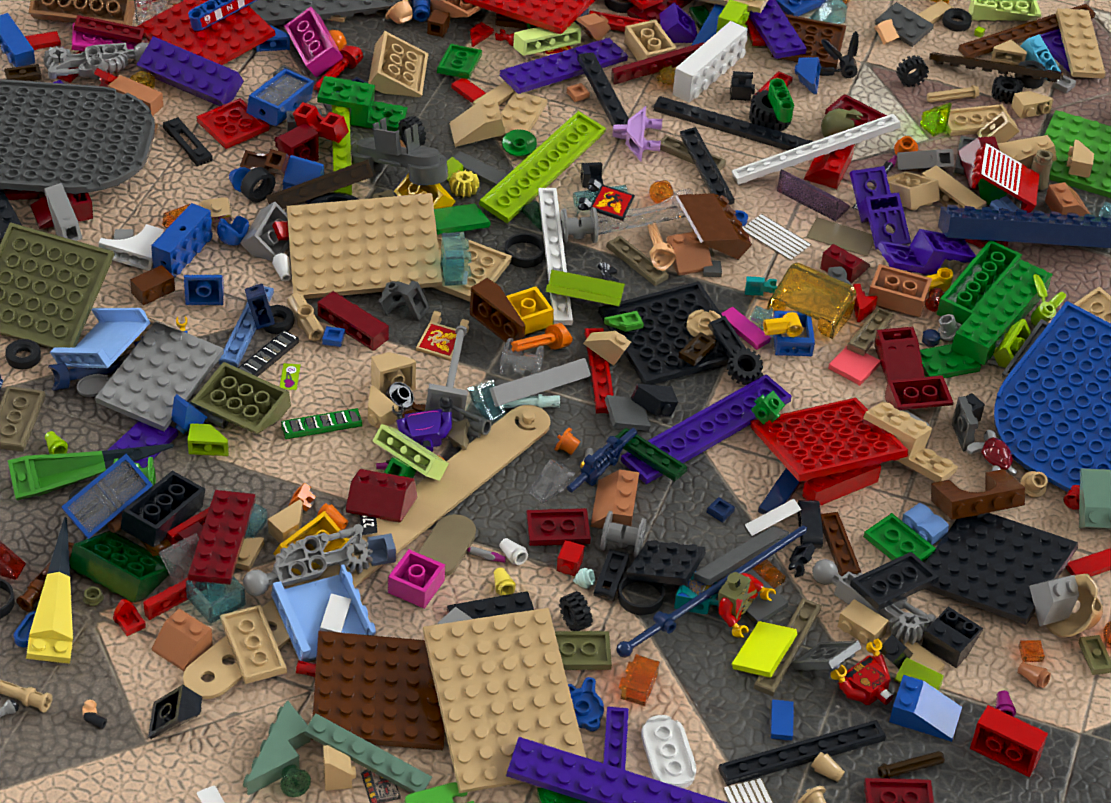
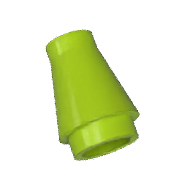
M53 431L45 434L49 454L67 453L68 444Z

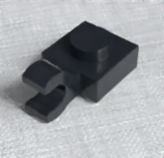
M812 543L796 546L789 559L791 563L788 569H796L795 578L804 575V564L812 559L816 549Z

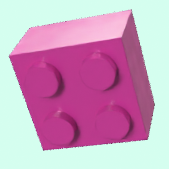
M408 549L388 576V593L425 609L445 581V564Z

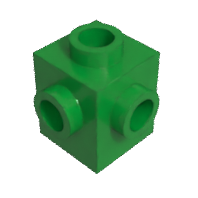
M771 391L766 396L763 394L754 401L756 405L751 411L762 424H765L769 420L771 422L775 421L780 416L779 412L785 404L774 391Z

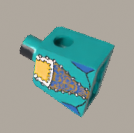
M693 574L686 586H680L676 594L674 608H680L712 585L709 586L695 580ZM715 593L689 612L706 615L711 605L719 607L718 593Z

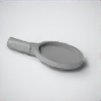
M103 374L86 376L78 382L77 392L84 397H95L110 378Z

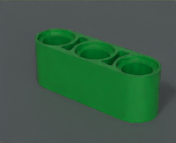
M774 78L769 84L768 98L777 119L780 122L788 123L793 117L794 102L785 82L782 79Z

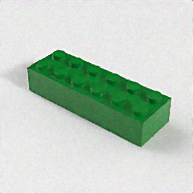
M989 240L940 298L937 315L942 317L951 314L957 323L963 325L1021 259L1022 254Z

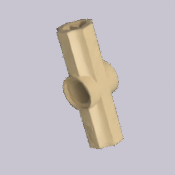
M298 292L292 294L287 299V303L297 318L298 327L303 329L308 339L313 340V342L320 340L324 335V330L314 315V308L308 305L302 294Z

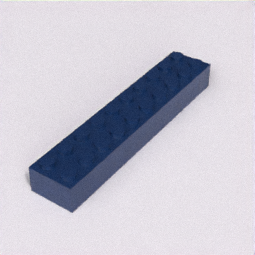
M947 205V207H941L938 228L947 238L1111 248V216L1102 215L1101 217H1095L1092 214L1078 216L1075 213L1061 215L1059 212L1044 214V212L1037 210L1029 213L1021 209H1017L1014 212L1005 208H999V210H993L989 207L975 209L972 206L958 208L955 205Z

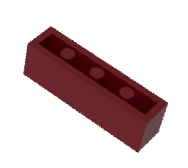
M332 291L318 301V316L336 328L345 329V334L370 350H376L389 340V326L386 323L378 320L336 292Z

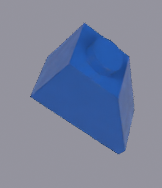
M271 26L275 30L276 36L256 46L257 52L290 50V36Z
M799 58L798 65H795V74L798 75L799 81L813 94H817L821 71L819 58Z
M176 394L173 402L172 420L177 424L175 426L176 429L183 434L189 433L190 423L203 424L208 417Z

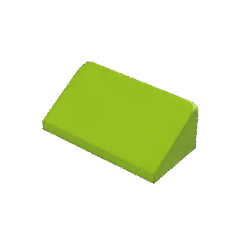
M905 658L894 681L901 683L903 675L923 680L939 690L944 676L920 663Z

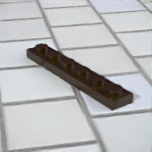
M367 159L267 195L266 198L269 205L276 202L282 209H286L287 206L297 205L374 177Z

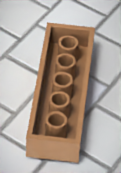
M31 0L28 13L34 19L75 23L77 15L132 26L136 0Z

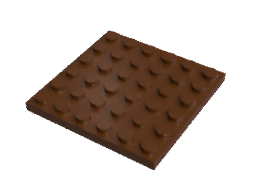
M318 631L312 718L316 713L373 745L443 751L444 724L425 640Z

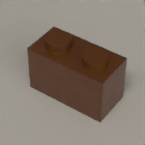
M163 265L130 279L131 293L143 306L175 291L174 276Z

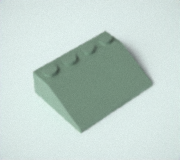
M1080 469L1079 528L1111 530V470Z

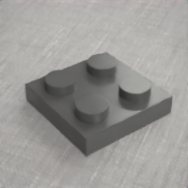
M966 396L958 397L952 420V426L962 451H967L968 445L975 441L974 434L975 430L978 429V420L974 417L972 406L968 403Z

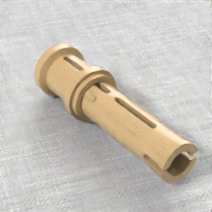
M0 679V694L21 701L24 706L29 707L31 705L39 708L44 713L49 709L52 703L51 694H43L37 692L33 687L23 688Z

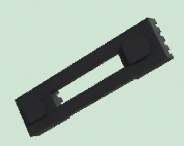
M179 117L163 122V129L171 138L173 137L197 167L199 164L208 163L209 160L213 161L212 154ZM180 132L187 136L196 149L193 150L180 136Z

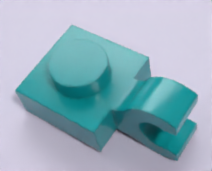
M746 276L745 295L763 296V292L776 293L777 280L768 279L765 281V277Z

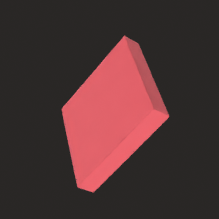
M846 346L830 362L828 369L861 385L880 366L881 360L868 353L862 356L848 350Z

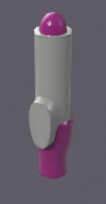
M473 546L467 549L472 555L494 562H506L507 557L499 553Z

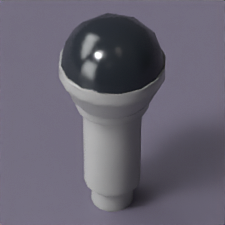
M8 699L0 707V717L6 714H15L19 709L18 702L14 699Z

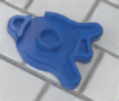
M592 677L585 678L581 688H575L572 684H568L578 727L589 731H596L600 728L604 703L595 692L596 680Z

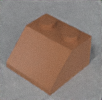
M1065 182L1049 185L1045 202L1052 212H1059L1061 215L1075 213L1078 216L1090 214L1079 195Z
M694 231L667 236L666 243L672 246L676 255L672 265L678 276L703 271V267L712 266L709 247L700 243Z
M179 608L164 622L152 646V651L182 671H185L188 665L213 645L212 629Z

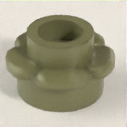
M89 587L84 592L83 602L85 604L97 606L104 600V595L98 587Z

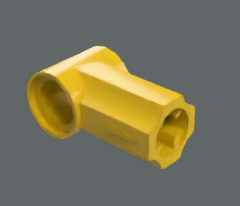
M940 268L937 270V274L925 276L932 278L929 291L938 290L946 292L952 285L953 271L949 268Z
M789 312L783 318L763 320L765 335L787 333L790 337H796L803 332L799 316L795 312Z

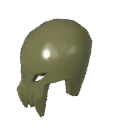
M834 109L824 116L821 122V132L824 137H828L854 127V121L851 119L860 120L859 116L863 115L855 109Z

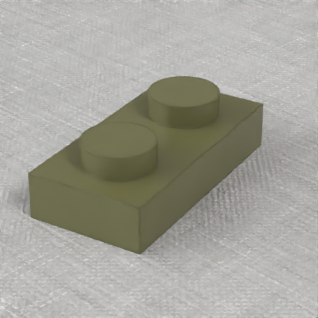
M1100 635L1080 637L1078 643L1092 675L1111 673V659Z

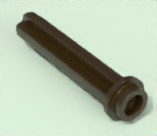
M937 751L888 765L883 763L877 769L880 778L890 779V777L942 764L945 762L944 754Z

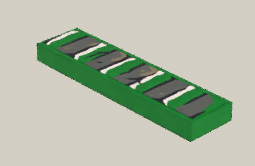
M358 408L284 420L281 421V427L286 440L362 427V419Z

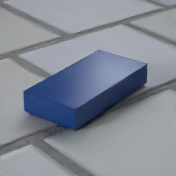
M772 700L771 739L792 741L793 701Z

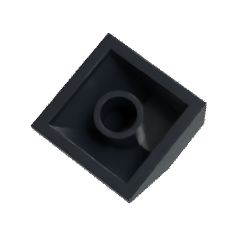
M181 685L154 701L148 738L153 739L200 715L202 696L185 685Z

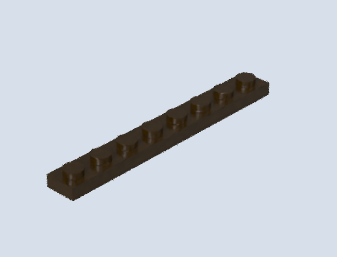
M932 52L929 56V60H934L933 63L935 64L947 62L950 63L949 66L953 67L966 65L967 69L979 67L982 68V71L992 72V70H998L999 74L1008 75V72L1015 73L1014 76L1024 77L1025 75H1031L1032 79L1038 80L1044 77L1048 78L1047 81L1057 82L1063 79L1064 73Z

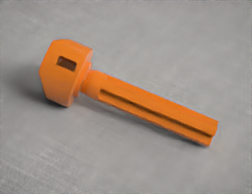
M562 323L549 325L545 330V334L513 341L511 343L513 346L512 351L519 352L543 345H548L554 350L568 347L572 343L573 337Z

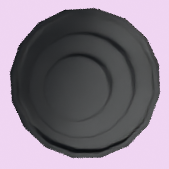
M395 382L386 390V396L398 406V410H402L400 403L403 404L404 410H406L414 402L412 390L402 382Z

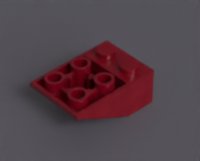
M88 192L76 195L66 193L78 222L93 219L92 200ZM45 195L30 205L39 229L54 226Z
M913 326L877 330L874 347L879 360H881L880 364L887 382L888 380L925 377L919 342Z

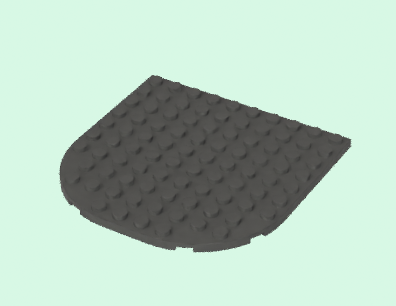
M0 79L1 190L45 192L44 188L62 183L66 193L76 195L94 192L120 185L136 175L146 164L155 135V119L149 107L137 97L129 93H118L114 88L103 86Z

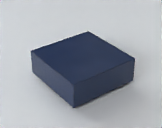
M718 497L707 508L706 513L723 523L734 512L735 507Z

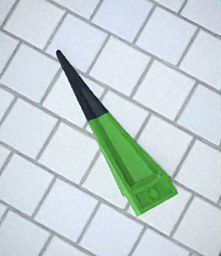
M174 444L80 453L27 455L8 460L16 500L44 495L103 473L114 463V459H120L125 454L135 462L173 448Z

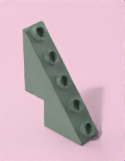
M286 701L283 707L280 706L277 720L271 724L269 736L261 744L259 757L254 758L251 767L252 771L250 774H246L243 787L247 788L248 796L300 769L299 754L295 750L311 742V738L304 735L308 725L289 701Z

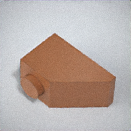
M592 13L576 19L586 35L594 41L602 40L611 29L608 25V20L603 15L598 16Z

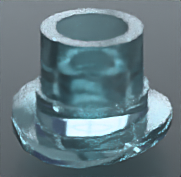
M756 306L750 316V320L760 326L759 328L764 331L763 320L772 319L773 307H770L768 310Z

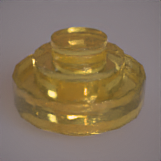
M672 65L661 69L659 71L660 75L656 76L657 81L663 82V84L667 83V85L673 84L676 67L672 68Z
M139 71L130 77L131 80L152 89L155 87V77L150 73Z

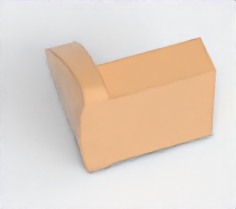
M891 19L885 20L874 27L883 45L899 38Z

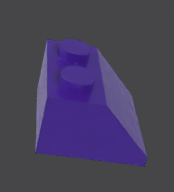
M673 3L659 14L660 25L673 43H693L698 35L695 21Z

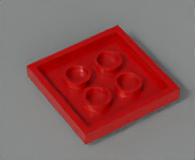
M241 98L196 116L197 123L225 149L269 131V124L246 113L247 104Z

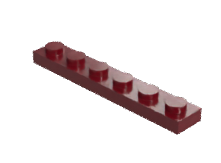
M704 42L612 68L611 81L613 85L677 67L700 48Z

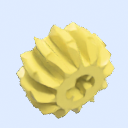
M466 169L453 173L449 180L451 193H455L456 197L462 196L463 198L464 196L471 197V195H476L479 188L477 174H473V171L467 172Z

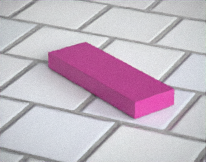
M734 307L721 313L722 316L727 318L735 332L756 350L770 343L771 337L765 335L764 331Z

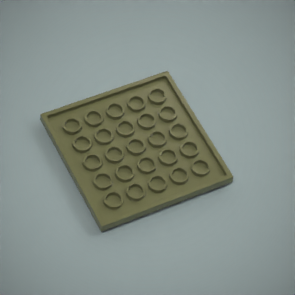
M10 222L0 244V334L18 340L29 339L36 342L39 346L49 349L54 347L75 348L115 256L114 252Z

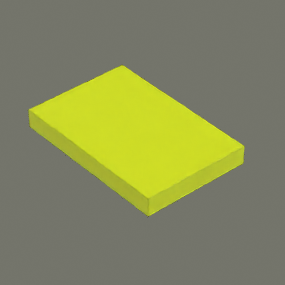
M758 621L732 662L733 669L771 678L796 638L797 630Z

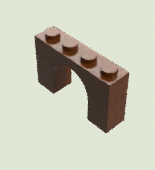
M1004 469L985 472V492L964 491L950 480L931 483V501L951 520L1025 506V487Z

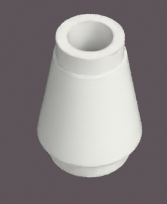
M284 253L275 255L272 262L275 270L282 281H289L292 278L290 258Z
M508 538L500 542L499 547L512 564L521 565L527 560L528 553L525 547Z

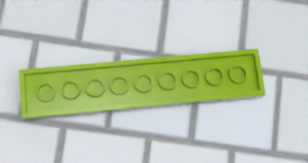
M577 111L480 199L479 205L504 222L509 223L538 196L539 188H546L605 133L606 128L580 111Z

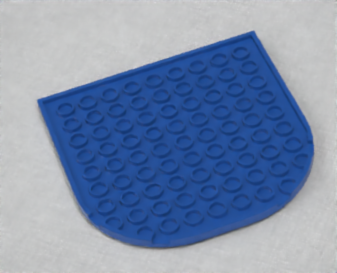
M1068 301L1065 302L1006 377L997 393L994 407V424L998 438L1009 447L1012 458L1028 471L1044 473L1047 476L1048 482L1066 492L1071 490L1072 485H1080L1081 468L1111 470V323Z

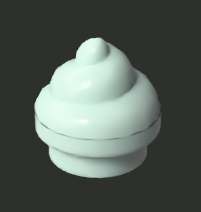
M587 568L580 569L573 582L582 588H590L595 584L593 570Z

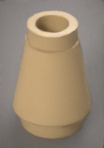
M820 752L811 765L815 772L836 782H839L845 773L827 753Z

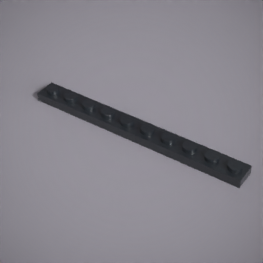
M659 96L653 107L655 112L786 151L814 142L731 116L678 102L667 97Z

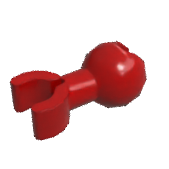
M500 29V34L495 33V40H506L509 45L513 46L514 33L506 34L504 29Z

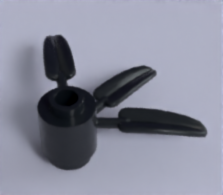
M855 31L852 34L848 53L841 57L842 54L831 43L822 39L821 43L828 54L834 60H840V69H835L834 67L821 68L820 76H833L835 72H841L845 78L855 77L858 73L854 58L858 50V32Z

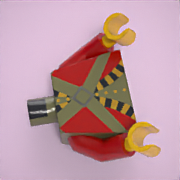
M733 572L728 575L727 581L719 590L718 612L727 625L732 627V635L736 638H744L742 633H748L749 629L745 625H738L737 622L757 597V592H760L761 599L772 601L768 593L776 594V591L772 588L763 587V583L751 574Z

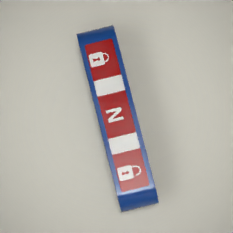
M208 0L189 11L188 16L191 27L195 31L203 30L257 0Z

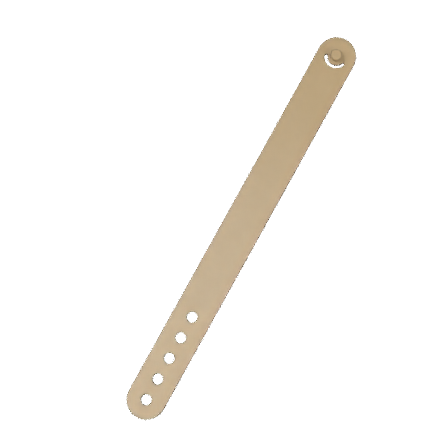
M522 405L512 409L491 426V430L487 435L481 434L480 438H476L468 444L466 450H460L446 461L449 465L440 481L426 477L416 485L418 497L401 523L376 518L378 533L363 535L362 539L367 542L368 537L391 533L396 547V554H398L544 436L550 428V417L547 412L533 405ZM516 419L519 420L520 428L515 423ZM368 563L369 568L367 570L363 569L360 574L355 570L351 574L354 587L356 588L384 564L371 566V563ZM339 564L329 566L319 578L290 585L287 588L339 575L341 567ZM272 599L262 609L268 624L277 627L272 633L280 649L290 641V638ZM226 636L194 660L184 671V685L201 695L202 699L219 697L243 679L236 661L232 665H225L222 662L227 657L235 659ZM205 674H211L215 677L211 682H204L201 678Z

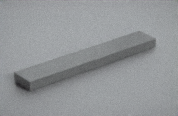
M583 358L489 389L495 407L589 377L591 374L586 359Z

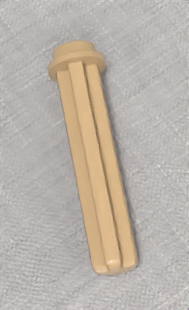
M972 85L969 88L928 93L927 101L931 103L967 97L976 98L980 93L979 87Z

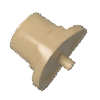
M1027 472L1020 480V484L1025 487V495L1031 498L1041 497L1047 489L1048 479L1042 472Z
M817 786L811 790L808 789L806 790L807 793L797 802L826 803L823 795L826 789L823 786Z

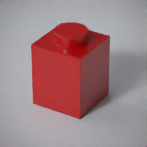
M565 540L557 559L556 571L576 576L584 559L585 546Z

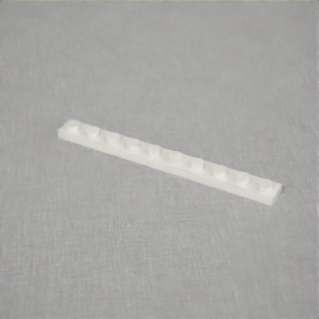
M894 114L731 170L732 175L738 185L747 183L750 180L764 177L767 174L795 166L798 163L812 160L821 155H827L830 152L844 149L847 146L861 143L864 140L875 138L887 132H892L895 129L901 128L900 121Z
M539 188L538 196L549 281L551 270L567 272L557 188ZM550 293L551 307L554 309L553 324L572 325L573 317L570 297Z

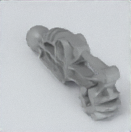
M126 43L91 45L79 54H72L69 49H64L63 46L60 48L57 46L55 48L49 47V50L45 51L43 61L47 67L50 79H56L57 76H67L69 74H79L81 77L89 76L92 79H99L100 77L94 74L96 68L111 74L113 72L118 73L125 66H128V59L139 61L149 43H139L134 49H127ZM70 67H79V69H68V68H70Z
M360 524L330 535L326 533L310 535L296 541L295 544L290 543L287 548H282L280 554L275 556L276 563H274L272 572L267 574L261 570L247 572L243 578V588L252 596H260L275 582L281 581L283 587L316 579L323 574L327 567L339 564L340 567L345 565V568H350L349 572L351 574L355 570L360 574L363 569L367 570L369 568L368 563L373 561V558L369 556L373 551L366 549L368 542L362 539L364 529ZM352 536L342 548L323 552L328 541ZM305 544L313 545L314 551L307 550ZM317 563L321 570H314L311 564ZM291 569H298L301 572V575H294Z
M828 559L817 561L813 567V578L818 583L823 585L834 584L836 586L834 595L847 604H850L855 599L889 620L891 635L896 636L898 640L902 639L904 644L907 641L912 645L915 642H920L925 630L937 619L935 615H927L920 609L907 603V597L877 611L850 586L851 579L863 573L856 575L847 572L845 575L840 576L836 564ZM905 608L911 613L904 612L901 609Z

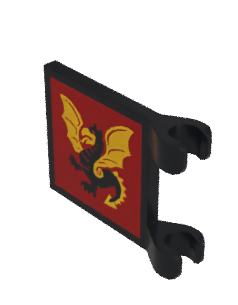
M591 178L587 189L591 192H597L593 202H590L585 197H581L578 209L585 211L591 210V207H594L597 213L623 221L635 195L603 185L596 179Z

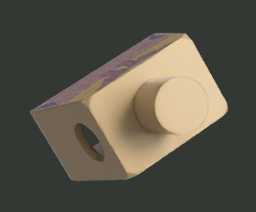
M228 197L203 200L198 204V206L211 211L212 224L219 223L221 218L226 221H233Z

